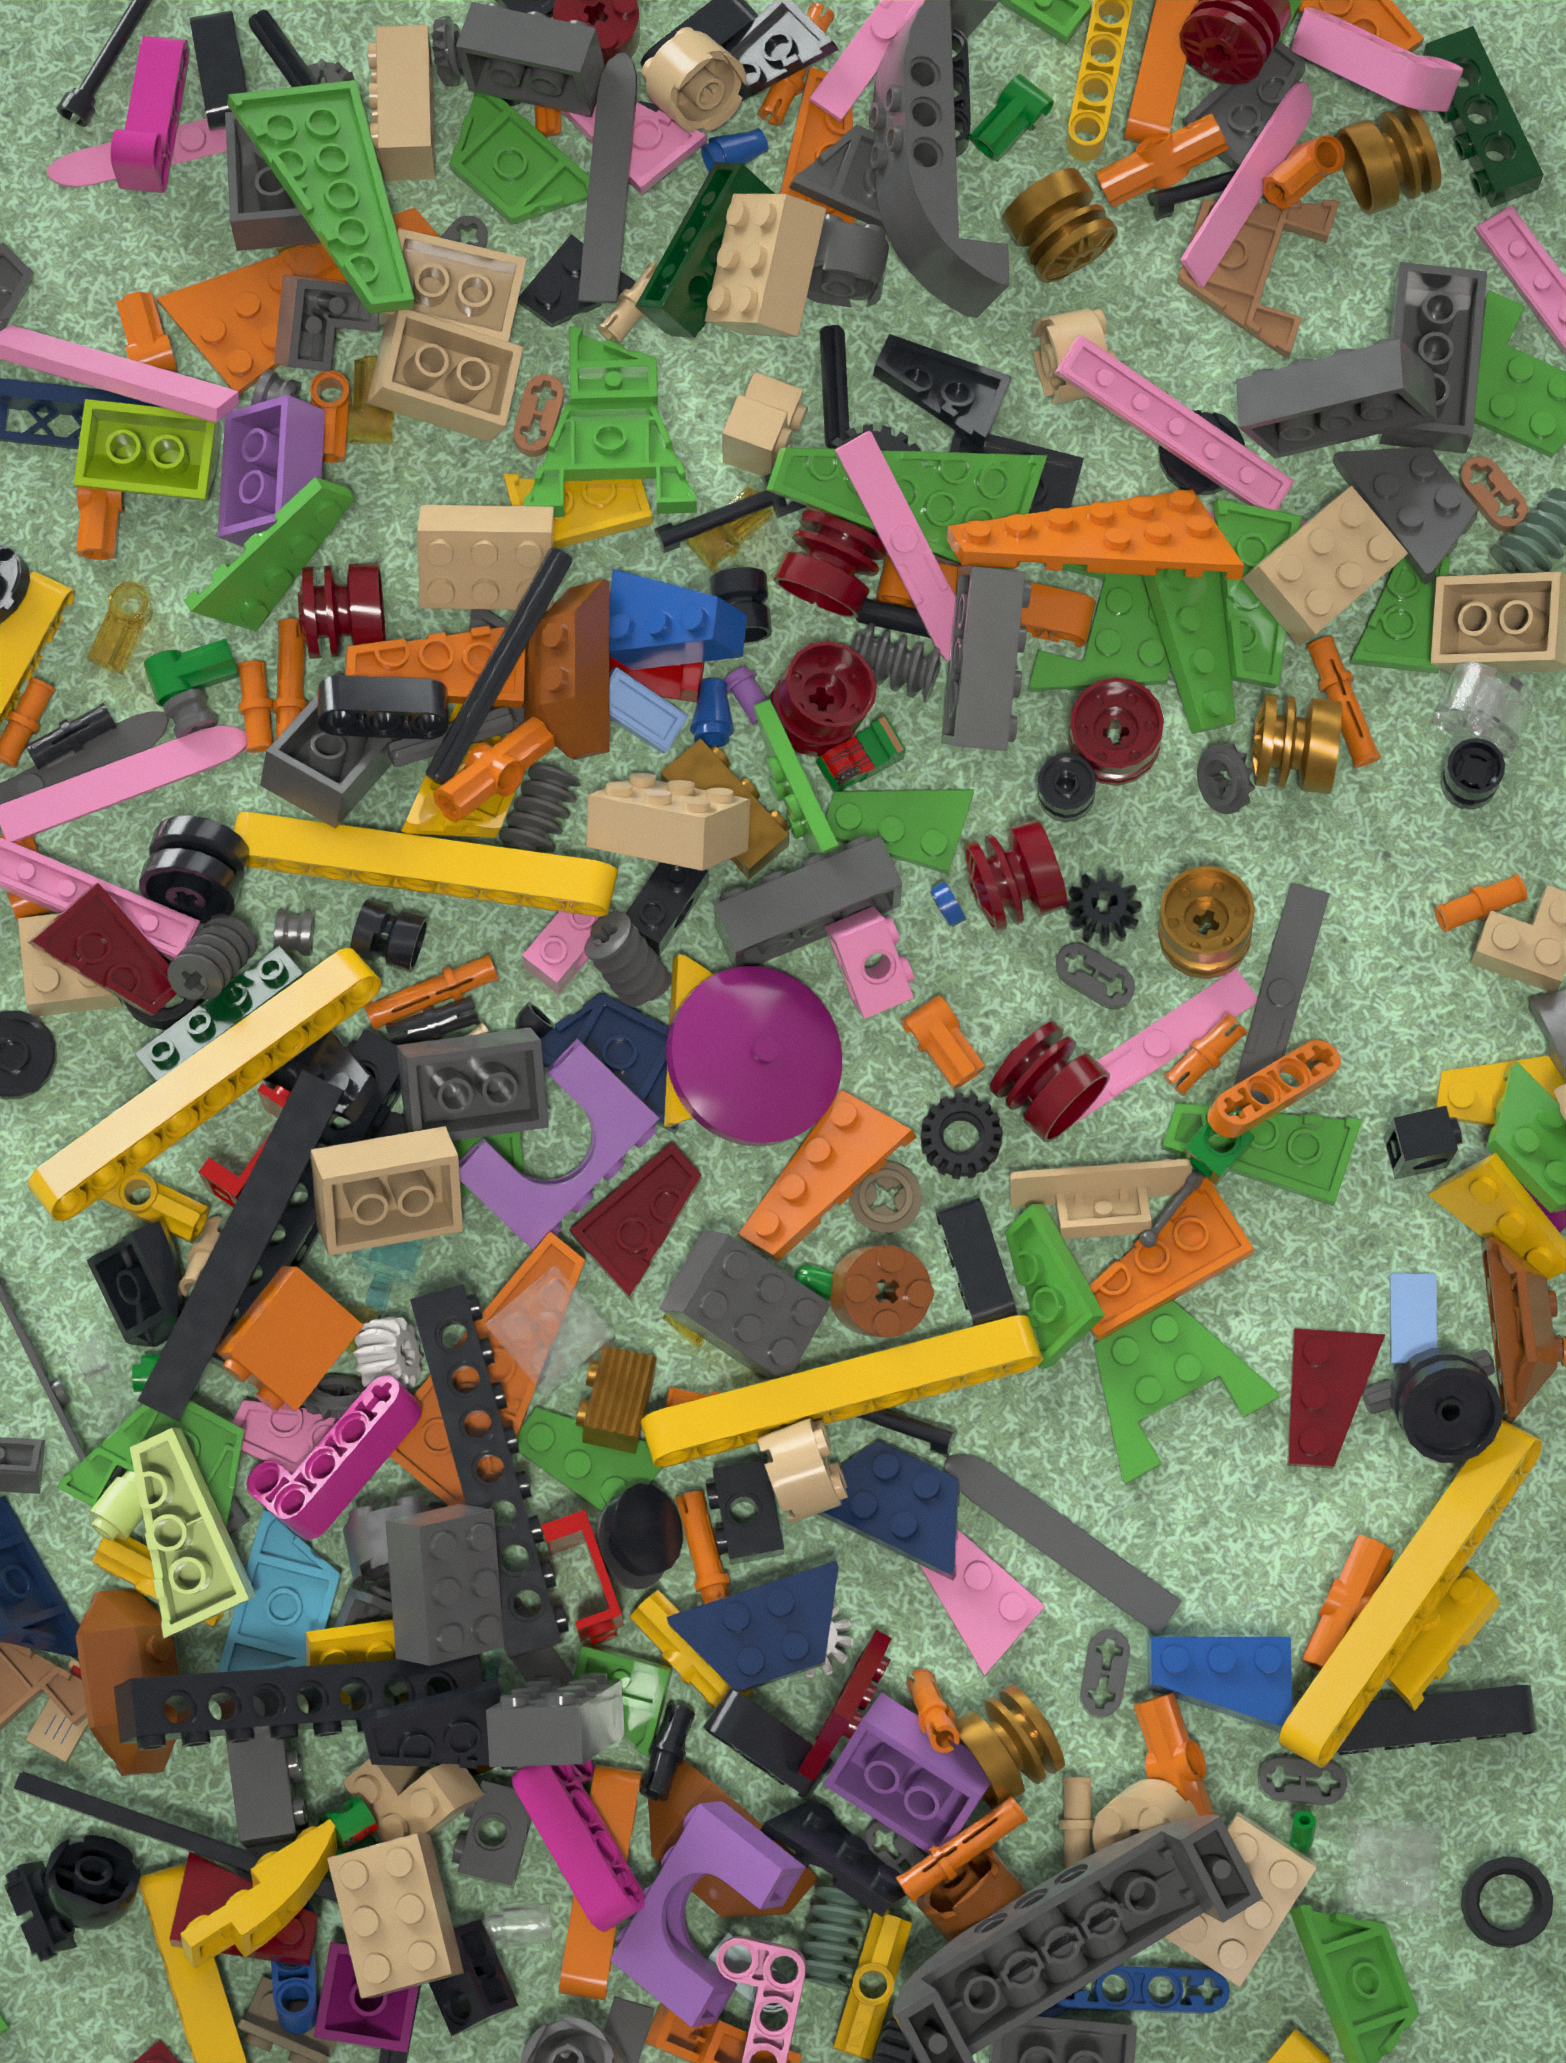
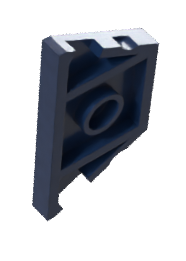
M600 993L584 1004L580 1011L574 1015H568L555 1024V1028L545 1037L541 1038L544 1067L549 1068L578 1039L660 1118L655 1124L674 1134L679 1129V1124L672 1127H664L667 1077L666 1043L669 1027Z
M879 1440L842 1464L841 1468L848 1486L846 1488L848 1497L842 1499L841 1506L817 1515L953 1581L957 1574L956 1540H958L959 1524L957 1515L960 1500V1483L958 1478Z
M5 1496L0 1497V1641L76 1658L78 1657L75 1636L79 1625Z
M833 1561L666 1618L669 1627L731 1689L742 1693L825 1665L839 1567L837 1561Z

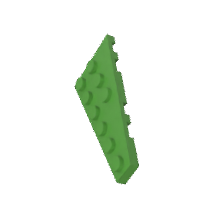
M357 81L228 94V107L368 313L375 314L413 309L414 295Z
M780 448L766 489L767 491L876 532L835 449ZM881 451L933 554L959 565L961 563L946 541L948 526L964 524L974 520L984 521L1004 518L1014 514H1028L1047 455ZM994 568V569L1010 570V568Z

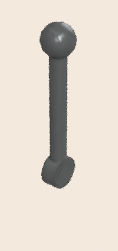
M1192 1171L1186 1179V1185L1150 1230L1141 1233L1140 1242L1144 1247L1151 1248L1156 1245L1158 1241L1157 1235L1189 1194L1201 1186L1204 1180V1176L1201 1173Z

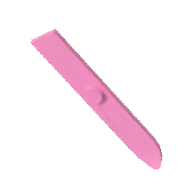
M881 0L810 96L809 101L841 122L878 72L879 64L890 42L925 0Z
M1306 82L1296 83L1287 92L1181 257L1180 261L1199 287L1206 285L1263 195L1262 189L1264 184L1262 179L1286 159L1305 129L1311 116L1313 102L1310 88Z
M207 118L178 125L171 165L226 152V128L210 131ZM111 142L82 149L54 161L47 168L49 179L60 186L68 187L94 185L116 179L111 165Z
M867 431L835 449V452L935 647L940 649L942 657L949 663L955 595L872 432Z
M214 726L202 729L0 805L1 830L6 840L15 843L212 769L232 760L244 751L247 746L246 733L234 726Z
M1236 968L1099 1059L1097 1062L1110 1073V1080L1096 1101L1075 1123L1190 1048L1189 1045L1195 1039L1201 1040L1226 1013L1235 1018L1255 1005L1258 997Z

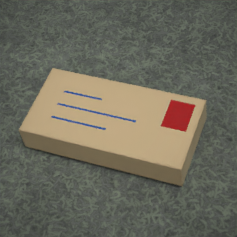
M71 1659L65 1670L82 1680L80 1663ZM49 1697L26 1741L68 1764L89 1726L88 1717L75 1726Z

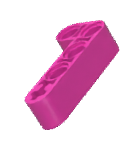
M143 36L141 40L125 130L115 129L111 141V165L120 189L164 193L166 190L189 64V43L185 39Z
M389 1375L376 1378L367 1386L293 1474L274 1461H265L258 1464L249 1474L246 1483L247 1491L299 1537L305 1540H313L321 1536L415 1427L421 1417V1403L396 1378Z
M591 1759L584 1764L523 1766L512 1774L513 1787L590 1922L598 1930L607 1932L645 1906L644 1893L583 1787V1784L592 1779L594 1775V1766Z

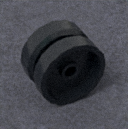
M192 815L173 816L165 819L154 830L149 846V857L144 863L139 879L140 893L146 899L199 920L200 924H205L211 919L212 915L220 913L231 915L235 910L240 893V882L245 876L250 859L249 847L240 835L228 826L214 820Z
M1430 1348L1413 1355L1399 1369L1391 1386V1407L1409 1443L1421 1455L1437 1462L1460 1463L1478 1456L1494 1441L1502 1424V1403L1494 1384L1488 1378L1483 1367L1470 1354L1455 1348Z

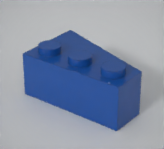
M613 569L609 598L610 657L632 670L743 657L747 615L717 596Z
M1151 1637L1147 1643L1148 1690L1160 1694L1174 1692L1178 1700L1211 1709L1278 1733L1281 1732L1285 1721L1293 1711L1291 1637Z

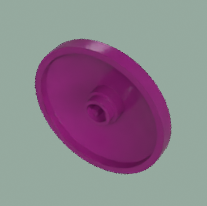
M743 966L731 968L711 976L695 987L681 1002L668 1031L666 1043L667 1068L671 1083L680 1102L701 1126L724 1140L745 1146H770L788 1141L805 1132L819 1121L829 1109L838 1091L842 1075V1048L835 1023L824 1004L808 987L783 972L765 967Z

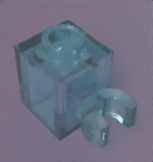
M423 1239L353 1251L352 1258L358 1260L357 1268L359 1273L373 1276L365 1303H368L367 1307L385 1312L393 1282L412 1288L425 1246Z

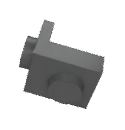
M369 1585L367 1592L349 1588L334 1628L390 1620L391 1615H393L391 1592Z

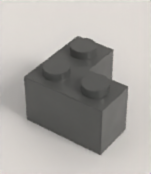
M283 274L274 362L292 368L330 371L335 327L377 332L379 313L369 314L347 281Z

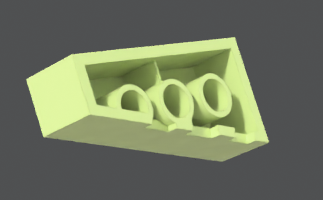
M168 1429L130 1447L140 1508H142L147 1548L150 1551L155 1579L153 1581L156 1598L159 1600L163 1637H172L256 1598L254 1589L182 1429Z

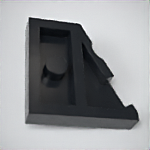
M571 234L518 297V304L551 328L571 320L576 314L581 312L587 313L602 306L601 303L578 301L583 242ZM622 271L620 273L618 296L624 289H631L636 282Z

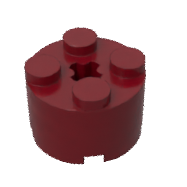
M637 0L555 1L553 19L566 22L578 20L588 24L590 27L596 28L605 66L618 53H627L630 58L633 57L640 41V17Z

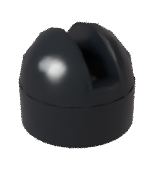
M530 1002L519 1011L515 1018V1029L530 1027L540 1039L545 1037L554 1028L553 1022L544 1012Z

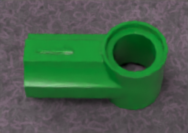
M1018 74L1004 88L995 108L970 134V141L986 157L999 162L1027 130L1033 131L1036 128L1033 124L1042 114L1045 116L1049 114L1054 105V100L1022 74Z
M226 638L182 653L179 650L159 652L147 658L143 664L156 704L161 707L169 699L184 691L198 688L203 689L239 677Z

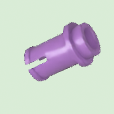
M745 665L736 669L724 679L727 684L725 689L727 694L733 693L750 719V723L754 725L758 721L753 706L768 700V698L755 680L757 673L754 670L749 671Z

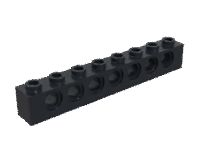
M365 1029L358 1040L353 1039L348 1044L347 1048L358 1058L380 1086L356 1123L352 1122L346 1129L334 1130L331 1128L333 1121L339 1117L333 1114L316 1149L376 1138L401 1095L397 1045ZM309 1164L294 1192L307 1193V1200L300 1207L286 1208L276 1231L285 1232V1237L279 1245L267 1247L257 1267V1270L262 1271L261 1279L255 1285L247 1287L237 1307L239 1316L233 1324L228 1325L219 1345L282 1266H292L300 1269L320 1234L316 1223L313 1173ZM215 1352L210 1362L223 1369L222 1365L225 1360Z
M464 1284L412 1298L410 1302L465 1503L469 1506L493 1509L500 1502H509L516 1508V1518L510 1526L503 1528L495 1526L503 1637L507 1656L511 1659L563 1644L561 1633L568 1632L569 1627L562 1604L553 1606L549 1588L556 1587L557 1584L550 1559L541 1562L536 1545L537 1543L544 1542V1536L538 1515L529 1517L524 1499L532 1497L525 1470L516 1472L512 1454L519 1453L520 1450L513 1426L504 1428L500 1410L508 1408L501 1381L492 1383L487 1367L488 1365L495 1364V1359L489 1338L480 1339L475 1321L483 1319L477 1294L468 1295ZM451 1325H461L467 1330L466 1342L457 1349L447 1348L442 1342L443 1332ZM463 1369H473L479 1374V1385L471 1393H461L455 1389L454 1379L458 1372ZM476 1413H484L492 1421L490 1432L482 1438H474L466 1430L468 1419ZM490 1457L500 1459L504 1465L502 1477L493 1483L484 1482L480 1479L478 1473L481 1462ZM514 1546L523 1547L529 1556L527 1566L520 1572H510L503 1565L505 1552ZM525 1591L536 1592L541 1599V1608L532 1617L520 1616L515 1608L517 1597Z
M479 1654L431 1666L405 1660L131 1678L115 1686L114 1694L120 1744L137 1743L138 1750H152L166 1747V1740L182 1739L183 1747H193L211 1743L210 1737L226 1736L227 1743H243L255 1740L256 1733H270L271 1740L295 1738L299 1736L298 1730L309 1729L314 1730L315 1737L341 1734L342 1727L357 1726V1733H363L359 1715L391 1707L384 1698V1687L392 1692L395 1706L428 1697L426 1692L427 1684L434 1688L436 1694H440L483 1681ZM341 1690L350 1696L352 1702L351 1710L342 1704L340 1698ZM298 1693L307 1699L309 1705L308 1713L303 1712L299 1708L297 1703ZM254 1696L260 1698L264 1703V1717L259 1715L254 1709ZM210 1699L216 1701L221 1708L220 1720L213 1717L210 1713ZM166 1702L170 1703L177 1712L176 1723L171 1722L165 1715L164 1706Z

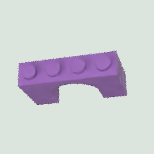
M578 1039L559 1056L546 1072L584 1109L588 1116L591 1127V1142L588 1152L579 1166L559 1178L549 1180L535 1179L518 1171L483 1137L458 1160L460 1181L532 1250L538 1243H541L550 1231L554 1235L560 1232L562 1226L559 1222L570 1210L576 1214L588 1204L594 1195L590 1190L602 1177L608 1181L620 1171L625 1164V1160L622 1157L634 1145L640 1148L646 1144L657 1131L654 1124L660 1119Z
M723 1801L701 1803L688 1813L683 1822V1827L685 1828L677 1843L663 1856L661 1860L662 1869L655 1882L643 1892L645 1906L637 1911L632 1922L621 1930L616 1940L618 1946L610 1958L612 1963L690 2027L714 2024L738 1985L736 1982L725 1978L715 1965L703 1957L689 1938L685 1923V1908L689 1894L695 1884L707 1874L717 1876L758 1909L781 1907L785 1904L805 1869L803 1864Z

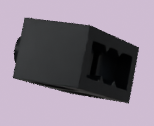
M482 1919L453 1928L464 1973L429 1983L451 2037L488 2023L519 2006Z

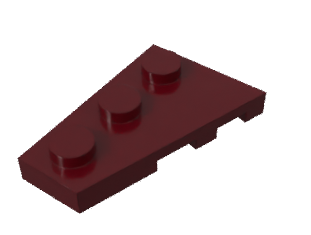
M99 883L93 884L27 942L148 1016L157 1013L177 995L168 980L167 970L169 964Z
M671 1142L569 1230L573 1238L629 1300L702 1180V1174Z
M1294 1328L1287 1466L1334 1468L1385 1334Z
M189 1851L169 1938L171 1946L183 1948L180 1933L185 1931L190 1922L201 1915L209 1916L225 1906L230 1897L235 1893L245 1889H252L253 1883ZM302 1908L280 1932L247 1957L311 1967L320 1924L319 1916ZM235 1944L221 1952V1954L244 1957Z

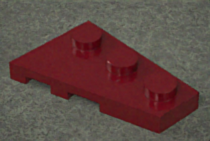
M877 1629L875 1630L835 1701L834 1707L822 1725L815 1739V1744L798 1770L799 1774L814 1782L842 1735L851 1739L864 1716L856 1711L857 1708L865 1711L877 1689V1686L870 1682L873 1681L878 1684L891 1659L884 1656L892 1640L891 1637Z

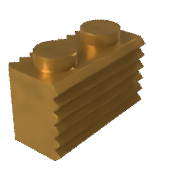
M606 1345L603 1346L600 1361L591 1359L586 1379V1386L593 1387L590 1401L581 1399L576 1418V1426L583 1427L582 1443L636 1454L642 1431L640 1422L647 1412L656 1373L657 1357L654 1355L648 1356L645 1353L639 1354L636 1351L630 1352L627 1349L621 1350L618 1347L612 1348Z

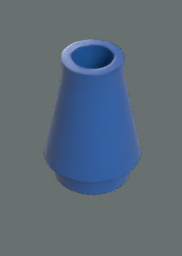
M757 128L748 132L711 137L709 143L701 147V154L705 167L710 172L715 162L743 163L747 165L758 156L767 153L769 148L763 131Z
M709 678L700 682V693L690 731L694 735V741L697 742L699 739H702L710 748L713 745L717 747L725 746L729 743L730 736L734 733L725 689L727 684L721 679Z

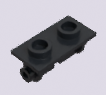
M43 1861L20 1864L17 1866L18 1869L7 1873L5 1877L8 1883L4 1887L16 1916H22L29 1911H32L34 1916L33 1919L20 1925L32 1956L37 1955L39 1961L44 1962L57 1956V1952L76 1948L77 1945L73 1937L75 1927L60 1920L47 1902L44 1885L46 1867Z

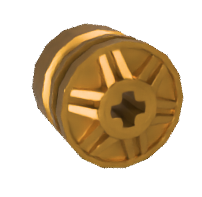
M1402 105L1396 109L1395 114L1390 111L1383 112L1379 117V129L1368 119L1339 129L1337 139L1341 142L1345 151V161L1342 169L1353 195L1364 213L1372 215L1396 206L1399 202L1400 190L1407 198L1415 199L1419 197L1421 191L1431 193L1440 188L1442 174L1435 143L1426 122L1417 109Z
M1075 168L1061 169L1037 181L1018 195L1002 215V222L1017 245L1022 247L1030 246L1027 251V260L1030 264L1036 266L1037 275L1045 283L1059 281L1070 275V273L1087 266L1101 256L1112 245L1118 235V229L1113 221L1106 218V211L1103 206L1098 204L1090 205L1093 200V191L1079 170Z
M1265 693L1261 709L1255 717L1250 760L1254 769V785L1266 787L1270 767L1277 768L1276 787L1284 789L1291 769L1299 770L1301 791L1331 794L1340 743L1341 701L1312 698L1305 717H1297L1294 696L1287 695L1283 715L1277 714V695Z
M1204 865L1187 869L1172 879L1162 896L1158 938L1162 954L1173 968L1189 977L1211 979L1225 976L1241 964L1249 952L1255 914L1251 891L1241 878L1225 868ZM1205 923L1213 925L1206 935L1199 933V928H1202Z
M1009 1685L1001 1690L999 1695L1000 1701L993 1697L985 1701L984 1707L990 1724L972 1711L957 1719L955 1724L960 1735L959 1743L969 1749L990 1782L982 1799L992 1809L1007 1800V1797L1010 1795L1016 1800L1024 1794L1025 1788L1020 1771L1033 1783L1040 1784L1046 1778L1045 1770L1055 1774L1065 1766L1062 1750L1047 1719L1026 1694L1014 1685Z

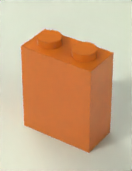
M282 1266L215 1352L225 1360L222 1365L223 1369L242 1383L246 1379L259 1390L256 1393V1397L267 1407L276 1412L279 1409L297 1411L364 1325L298 1267Z

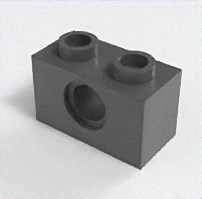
M482 1780L480 1789L485 1795L465 1810L464 1817L471 1818L467 1837L459 1835L457 1838L452 1862L459 1864L457 1872L461 1876L514 1889L532 1820L514 1788ZM492 1821L500 1822L506 1827V1837L497 1846L485 1845L480 1838L482 1828Z

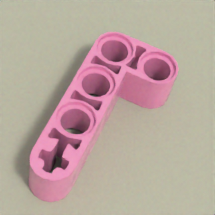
M1310 7L1304 8L1290 48L1292 52L1396 103L1418 110L1447 112L1463 72L1462 67L1437 57L1413 54L1339 17Z
M747 1936L729 1938L722 1944L716 1955V1964L719 1972L729 1980L758 1987L742 2063H751L752 2056L760 2050L772 2052L778 2063H787L807 1973L806 1960L798 1949L791 1946ZM741 1945L748 1949L752 1957V1963L747 1970L735 1971L727 1965L726 1952L730 1947ZM789 1956L797 1963L798 1974L794 1980L782 1982L773 1975L772 1963L777 1957ZM778 2003L786 2009L788 2021L783 2027L772 2029L763 2022L762 2009L767 2004Z

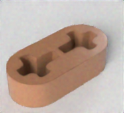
M541 374L528 381L525 387L513 436L516 448L528 457H538L548 451V444L560 419L564 404V390L561 382L556 377ZM544 387L551 388V395L556 398L547 399L544 411L537 410L538 397L533 393H541ZM534 420L540 421V435L545 438L536 439L534 445L527 444L526 436L522 433L530 432Z
M1483 456L1469 459L1462 467L1459 485L1494 529L1501 532H1512L1519 522H1524L1528 511L1526 500L1491 459ZM1473 469L1477 473L1484 471L1489 473L1486 483L1492 491L1489 492L1481 482L1475 485L1470 482ZM1495 497H1498L1506 507L1511 504L1516 506L1514 512L1515 519L1512 520L1508 515L1502 518L1497 515L1500 505Z

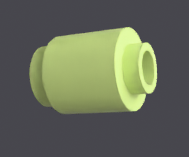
M129 1470L122 1477L117 1476L89 1511L94 1519L91 1524L92 1528L109 1541L113 1542L116 1537L126 1540L144 1517L142 1508H140L135 1474Z

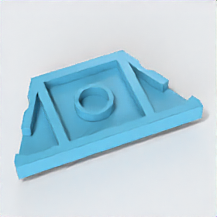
M263 1510L245 1571L257 1597L235 1607L217 1672L306 1666V1632L328 1628L342 1577L341 1574L283 1525L272 1513Z

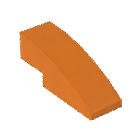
M660 2002L644 2044L690 2063H742L748 2032L720 2020H716L714 2024L690 2027ZM760 2050L751 2058V2063H778L775 2055L767 2050ZM790 2050L787 2063H800L802 2055Z

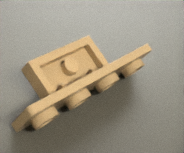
M1164 1159L1150 1162L1117 1163L1085 1167L1074 1166L1045 1170L1031 1169L1010 1173V1204L1012 1208L1029 1207L1031 1204L1056 1205L1059 1232L1063 1239L1141 1234L1151 1229L1148 1198L1178 1195L1186 1185L1187 1177L1192 1173L1191 1161L1189 1159Z

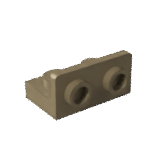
M264 1976L260 1981L244 2020L241 2019L237 2027L247 2032L244 2041L253 2046L270 2052L273 2044L291 2051L287 2060L293 2063H329L337 2045V2042L314 2038L315 2027L302 2034H291L285 2031L278 2021L273 2000L272 1980ZM295 1999L289 2002L285 2009L289 2012H300L306 2008L308 2002L303 1999Z

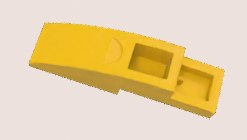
M331 1819L318 1827L311 1826L297 1836L293 1843L280 1851H271L262 1856L256 1865L251 1868L252 1889H245L235 1893L230 1897L225 1906L209 1916L201 1915L189 1923L185 1931L180 1934L184 1956L194 1969L234 1944L246 1958L273 1938L301 1911L318 1889L329 1870L327 1858L335 1856L338 1849L336 1827Z

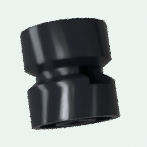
M740 567L722 570L713 574L709 580L711 595L719 597L747 615L744 643L759 642L770 637L772 634L770 609L762 604L768 600L766 573L757 568Z
M1479 738L1463 740L1456 745L1450 753L1441 773L1440 785L1443 795L1447 800L1460 809L1468 810L1481 808L1489 803L1505 774V761L1501 751L1495 744Z
M1071 753L1058 754L1047 760L1041 768L1038 777V800L1044 813L1053 820L1066 823L1083 818L1093 807L1096 778L1089 762L1081 756Z
M367 899L359 912L350 948L363 959L375 962L378 958L383 957L387 966L411 973L417 963L426 935L428 918L406 910L396 915L393 914L391 906Z

